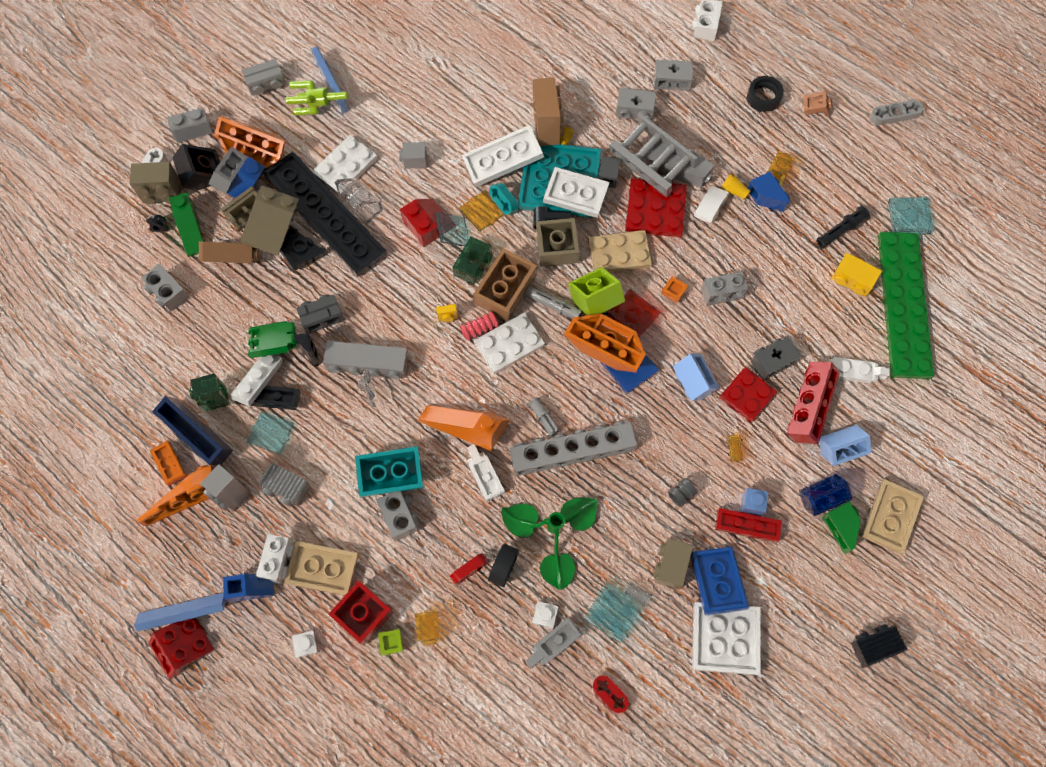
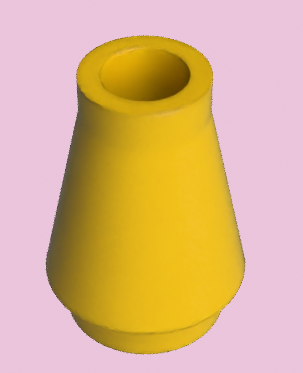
M729 174L721 186L725 191L743 200L750 192L735 175L732 176L731 174Z

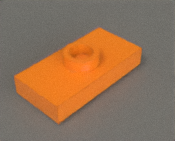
M169 440L149 450L168 487L187 477Z

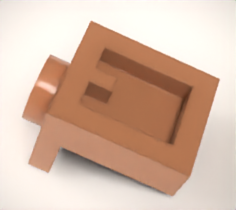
M826 91L804 95L805 115L824 112L826 117L830 116V109H833L832 98H828Z

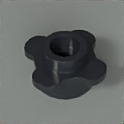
M155 214L146 219L150 226L149 230L152 232H166L169 229L166 226V218L162 215Z

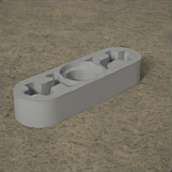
M918 100L877 106L873 109L869 118L874 125L912 120L920 116L924 106ZM892 110H898L901 115H894Z

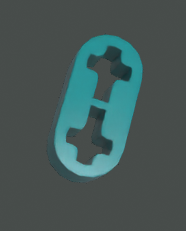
M503 183L490 186V196L502 213L509 215L518 211L517 200Z

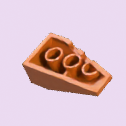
M427 405L418 418V422L492 451L507 427L509 419L491 412Z

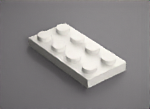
M528 125L465 153L462 157L476 188L544 158V155L531 126Z

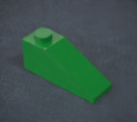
M188 192L169 197L172 213L187 256L199 254V241H204L194 202Z

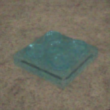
M928 197L890 198L888 200L893 232L918 233L920 235L931 234L934 231Z
M606 582L583 620L621 644L644 605Z

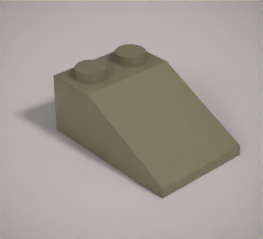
M261 185L240 242L278 256L295 217L299 199Z

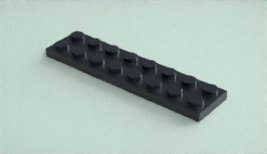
M293 151L263 172L265 178L277 191L299 199L297 212L357 277L388 254L387 250Z

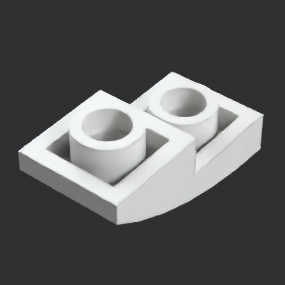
M711 186L700 202L694 217L712 223L719 214L720 207L727 200L729 192Z

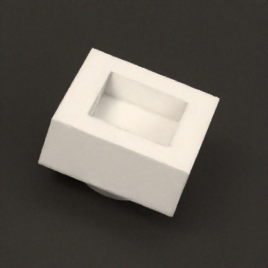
M537 601L532 624L553 629L558 606Z
M312 630L292 636L295 658L298 659L319 653L315 631Z

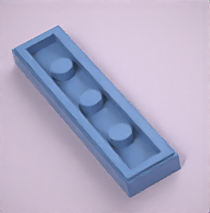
M317 46L311 48L314 61L331 93L341 92ZM345 99L335 100L342 114L348 112Z
M220 593L138 613L134 627L136 631H142L224 610L226 600L224 599V594Z

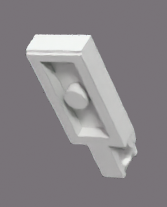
M838 357L831 359V362L840 371L838 378L840 380L871 383L877 382L878 379L886 380L890 376V368L878 367V364L874 362Z
M475 444L467 447L471 457L467 459L468 466L485 501L488 502L504 494L505 491L488 456L484 452L479 454Z

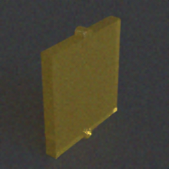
M482 191L474 198L471 197L468 202L459 207L479 232L489 225H493L496 220L504 216V213H502L485 191Z

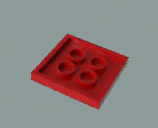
M631 178L625 231L645 230L646 234L681 238L683 234L687 184L671 183L672 192L666 198L645 180Z

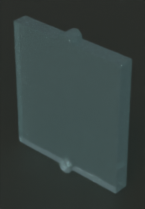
M437 212V229L439 230L440 242L469 247V231L466 227L465 217Z
M260 412L255 425H252L253 430L247 443L281 454L286 441H289L288 437L294 423Z

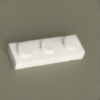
M275 355L260 357L231 393L232 400L250 407L283 364L282 358Z

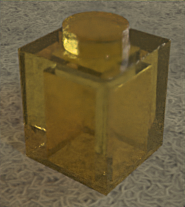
M778 151L767 173L771 171L773 176L778 179L779 184L782 185L796 158Z
M432 611L415 614L417 641L423 643V646L436 645V641L441 640L438 612Z

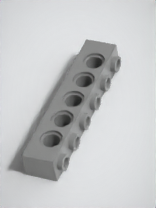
M620 421L606 428L605 426H597L591 431L578 430L573 435L568 436L559 434L549 440L540 438L526 445L525 443H517L510 448V457L515 477L633 452L636 450L637 443L631 422L625 423ZM615 436L618 441L612 443L608 441L607 437ZM595 440L598 445L591 447L587 444V441ZM569 444H574L578 447V449L576 451H570L568 450L567 446ZM554 448L558 453L551 456L547 453V450ZM533 452L538 457L535 460H530L527 458V454Z

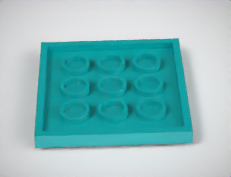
M562 144L540 146L544 158L523 167L518 209L534 211V208L538 206H545L553 211H571L543 203L554 168H561L597 179L601 149ZM571 211V216L593 218L589 215Z

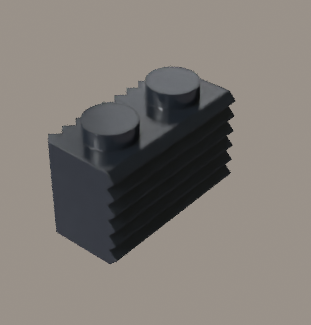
M886 623L874 628L876 633L869 635L866 631L855 636L856 641L851 642V645L862 668L908 651L896 625L888 627Z

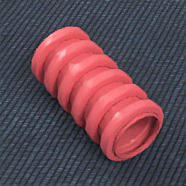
M490 311L488 315L483 314L482 318L479 316L477 320L472 319L471 323L466 322V325L462 324L460 329L464 338L469 341L471 337L476 338V335L480 336L482 332L487 333L488 329L491 331L493 327L497 328L498 321L494 313Z

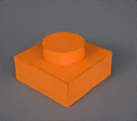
M671 276L662 289L661 294L678 303L688 289V285Z

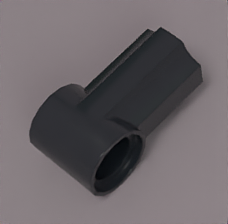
M538 206L533 211V229L536 230L537 221L571 218V211H553L548 207Z

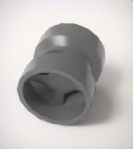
M683 478L679 481L677 487H672L668 491V495L677 506L682 507L687 503V499L697 495V490L689 480Z

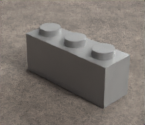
M219 464L200 483L205 488L203 493L224 510L229 508L234 512L250 495V492Z

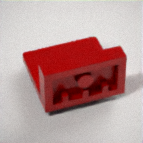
M196 618L175 622L153 632L148 642L169 680L177 677L182 667L208 655L214 650Z

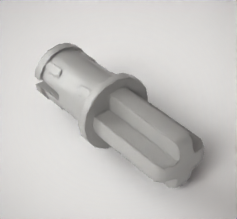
M539 397L532 399L528 405L536 414L537 421L542 423L549 435L556 434L559 427L551 417V411L545 408Z

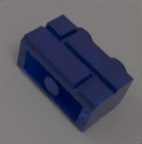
M838 474L799 490L804 508L813 516H817L853 499L848 482Z

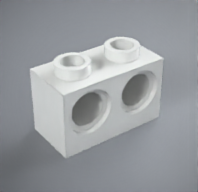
M701 0L700 5H696L694 16H697V19L693 20L691 29L695 30L693 38L709 41L715 40L723 1Z

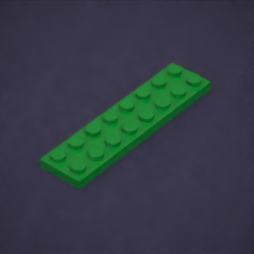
M880 232L878 234L891 378L932 379L934 371L919 234Z

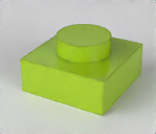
M400 629L378 633L381 656L404 652Z

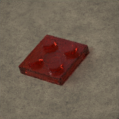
M629 289L624 295L625 302L613 307L608 312L607 317L633 329L640 338L659 317L661 312Z

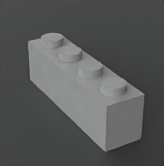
M327 341L323 364L326 370L331 373H340L341 371L348 372L351 375H360L361 373L368 374L371 377H380L382 375L388 376L391 379H399L406 376L409 355L407 348Z

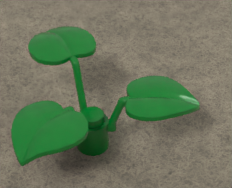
M586 497L571 499L563 504L560 512L551 513L548 519L545 518L538 524H536L538 512L529 504H516L502 508L503 522L514 536L519 538L530 537L533 533V527L539 528L543 525H547V530L555 535L554 556L549 555L540 563V574L548 584L556 589H565L573 579L575 564L568 554L558 556L559 533L563 531L564 525L567 523L576 531L589 529L596 518L597 499Z

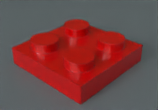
M744 367L719 398L752 423L777 391L748 368Z

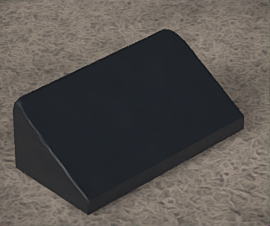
M308 333L294 335L293 337L304 355L314 366H318L317 348Z

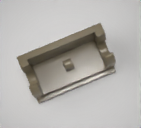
M252 186L221 208L226 219L238 232L246 226L258 194Z

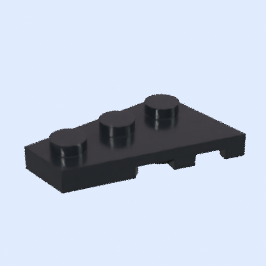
M292 225L280 250L281 255L293 272L327 255L325 249L319 248L310 238L304 237Z

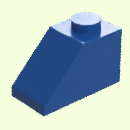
M248 156L228 189L227 194L236 198L251 186L254 187L265 166Z

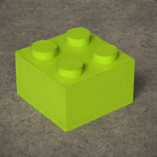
M603 267L568 283L573 303L586 315L603 313L625 302L621 282Z

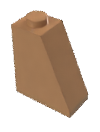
M199 241V261L253 264L257 263V260L260 258V249L243 243Z

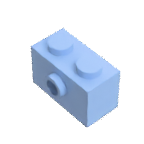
M701 353L689 354L673 366L677 379L681 381L685 394L691 401L703 400L720 388Z
M858 425L822 436L819 440L821 455L833 466L871 453L870 435Z

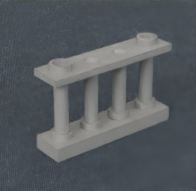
M639 112L637 114L638 127L623 143H619L614 139L609 145L610 153L617 159H621L622 163L667 198L672 192L671 181L688 163L695 167L697 165V155L693 150L686 149L654 124L649 116H644ZM644 130L653 135L637 154H632L629 151L628 147ZM658 141L667 146L651 165H646L643 162L644 156ZM675 152L682 159L666 176H660L656 170Z

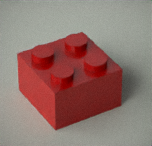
M358 580L328 615L356 641L365 646L394 612Z

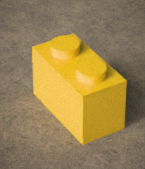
M846 252L831 279L835 280L837 284L853 290L854 293L866 297L882 271Z

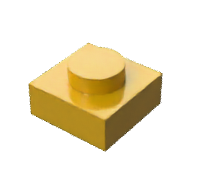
M456 304L436 307L439 322L447 323L458 319Z

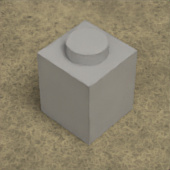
M425 142L402 143V150H399L400 162H403L404 169L427 168Z

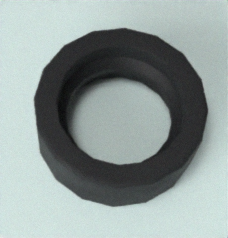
M767 75L759 76L750 83L746 97L748 104L756 111L771 112L779 106L784 90L782 84L776 78ZM767 88L775 94V98L763 100L755 94V90Z
M503 543L488 577L489 582L501 587L506 585L517 560L519 549Z

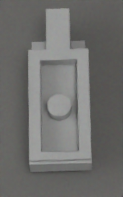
M569 617L566 618L531 649L533 655L526 660V664L530 669L539 662L544 666L582 636V633Z

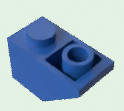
M771 171L750 181L748 186L749 194L757 205L781 212L786 211L790 203L789 195L783 191L778 179L773 176Z
M256 574L223 577L224 599L231 603L274 596L273 582L269 579L257 577Z

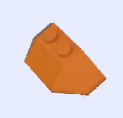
M222 116L218 118L214 133L226 153L233 147L265 166L263 171L281 160L286 141L277 135Z
M601 313L574 317L564 333V336L582 353L615 370L636 373L646 356L636 331Z

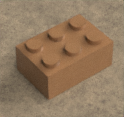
M555 77L533 79V111L539 146L560 145V137H563V125L560 124L564 122L563 111H560L562 109L561 98H558L560 97V87L556 85Z
M502 248L473 293L474 304L488 312L491 311L497 317L508 322L528 287L536 278L537 265Z

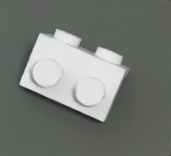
M268 534L256 576L269 579L274 583L283 584L289 567V559L292 556L294 542L287 537Z

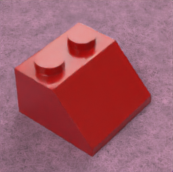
M415 199L400 208L402 221L423 247L455 227L434 199Z

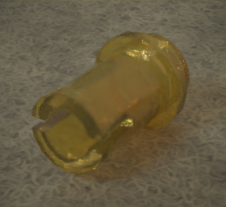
M740 435L728 436L727 444H729L731 462L743 461L741 445L743 439H741Z

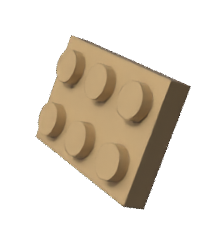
M645 230L588 238L593 271L600 267H603L609 273L651 268L652 263Z
M883 479L879 485L861 537L898 554H904L924 496Z
M295 541L284 583L345 596L351 589L359 554Z

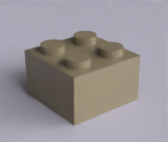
M170 162L131 164L129 184L142 203H170L169 197L181 194L182 185L179 176Z
M575 218L537 221L536 238L540 267L578 263L579 246Z

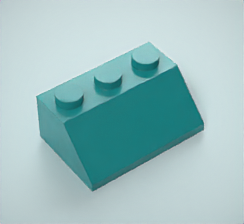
M418 446L355 456L360 498L423 488V471Z

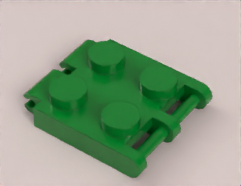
M283 321L250 327L248 330L250 335L248 345L250 346L248 351L249 358L287 353L290 349L296 347V340L293 337L296 335V327L293 322Z

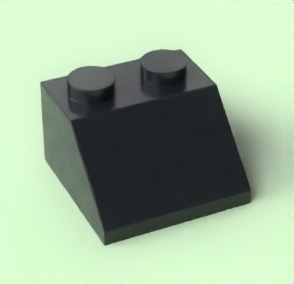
M182 144L172 157L183 188L201 190L211 186L209 185L210 179L220 164L216 149Z

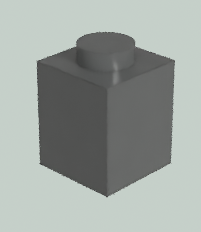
M602 156L598 179L609 182L610 188H616L621 159Z

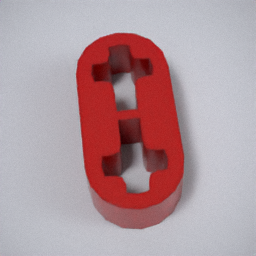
M480 553L455 570L449 577L455 585H459L485 567L489 561L483 553Z
M604 675L597 677L592 685L595 694L612 712L617 714L625 712L629 706L627 696L609 677ZM599 680L601 682L607 681L606 687L611 692L609 695L604 690L598 691L599 684L597 682ZM612 694L617 699L623 698L622 705L624 707L622 709L620 707L616 709L613 707L615 702L610 697Z

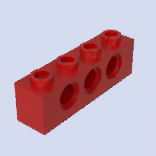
M809 362L787 434L796 443L819 444L840 375V371L832 362Z

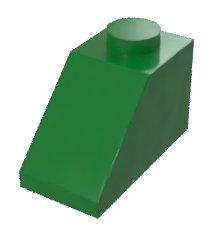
M847 502L822 517L844 554L855 549L861 522L857 508L851 505L850 502Z

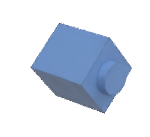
M747 488L742 493L740 512L763 516L767 510L768 492Z

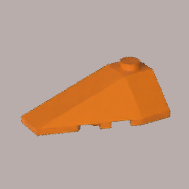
M203 465L197 468L195 472L188 475L137 519L138 523L147 527L210 499L203 493L205 488L200 483L214 470V467L212 465Z

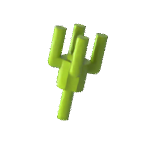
M312 80L289 82L290 89L307 88L305 93H297L296 96L286 97V103L308 104L309 107L294 108L293 113L295 116L315 115L319 112L318 106H327L330 104V100L348 99L349 94L348 92L329 93L327 87L315 88V83Z

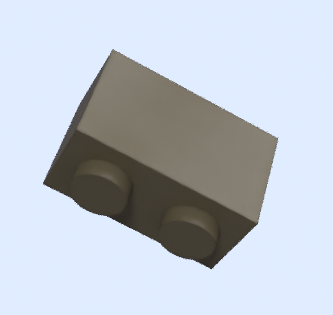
M670 538L666 540L665 544L661 543L658 555L661 556L660 564L656 563L653 571V576L656 577L655 583L680 590L684 584L693 545Z

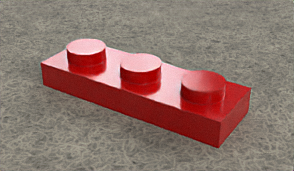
M719 508L717 510L715 530L778 543L780 541L782 520Z

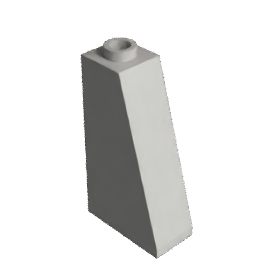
M658 141L644 156L643 162L646 165H651L667 146ZM673 152L656 170L657 173L666 176L682 158ZM696 154L697 165L693 167L688 163L674 179L701 188L705 182L708 184L713 178L714 165Z

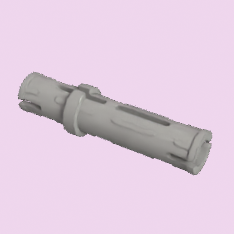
M532 285L528 287L525 293V297L557 311L559 315L563 314L571 319L581 317L582 310L567 304L568 301H561Z

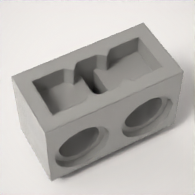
M231 147L215 169L209 185L226 194L240 168L246 161L247 156Z
M160 264L141 277V280L145 283L143 288L150 296L154 293L157 296L154 300L162 308L166 306L170 312L189 298L185 290Z
M743 271L704 279L701 287L706 306L744 299L748 290Z
M400 491L376 499L395 542L418 532L416 525L419 522L414 512L410 514L408 506L411 503L407 494L402 495ZM399 501V508L395 510L390 509L392 502ZM401 520L409 521L408 526L403 529L398 528V523Z

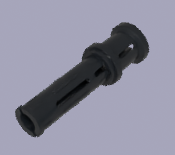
M863 206L857 207L855 212L844 216L842 222L818 237L816 240L818 246L824 249L849 230L857 229L859 224L870 220V213Z

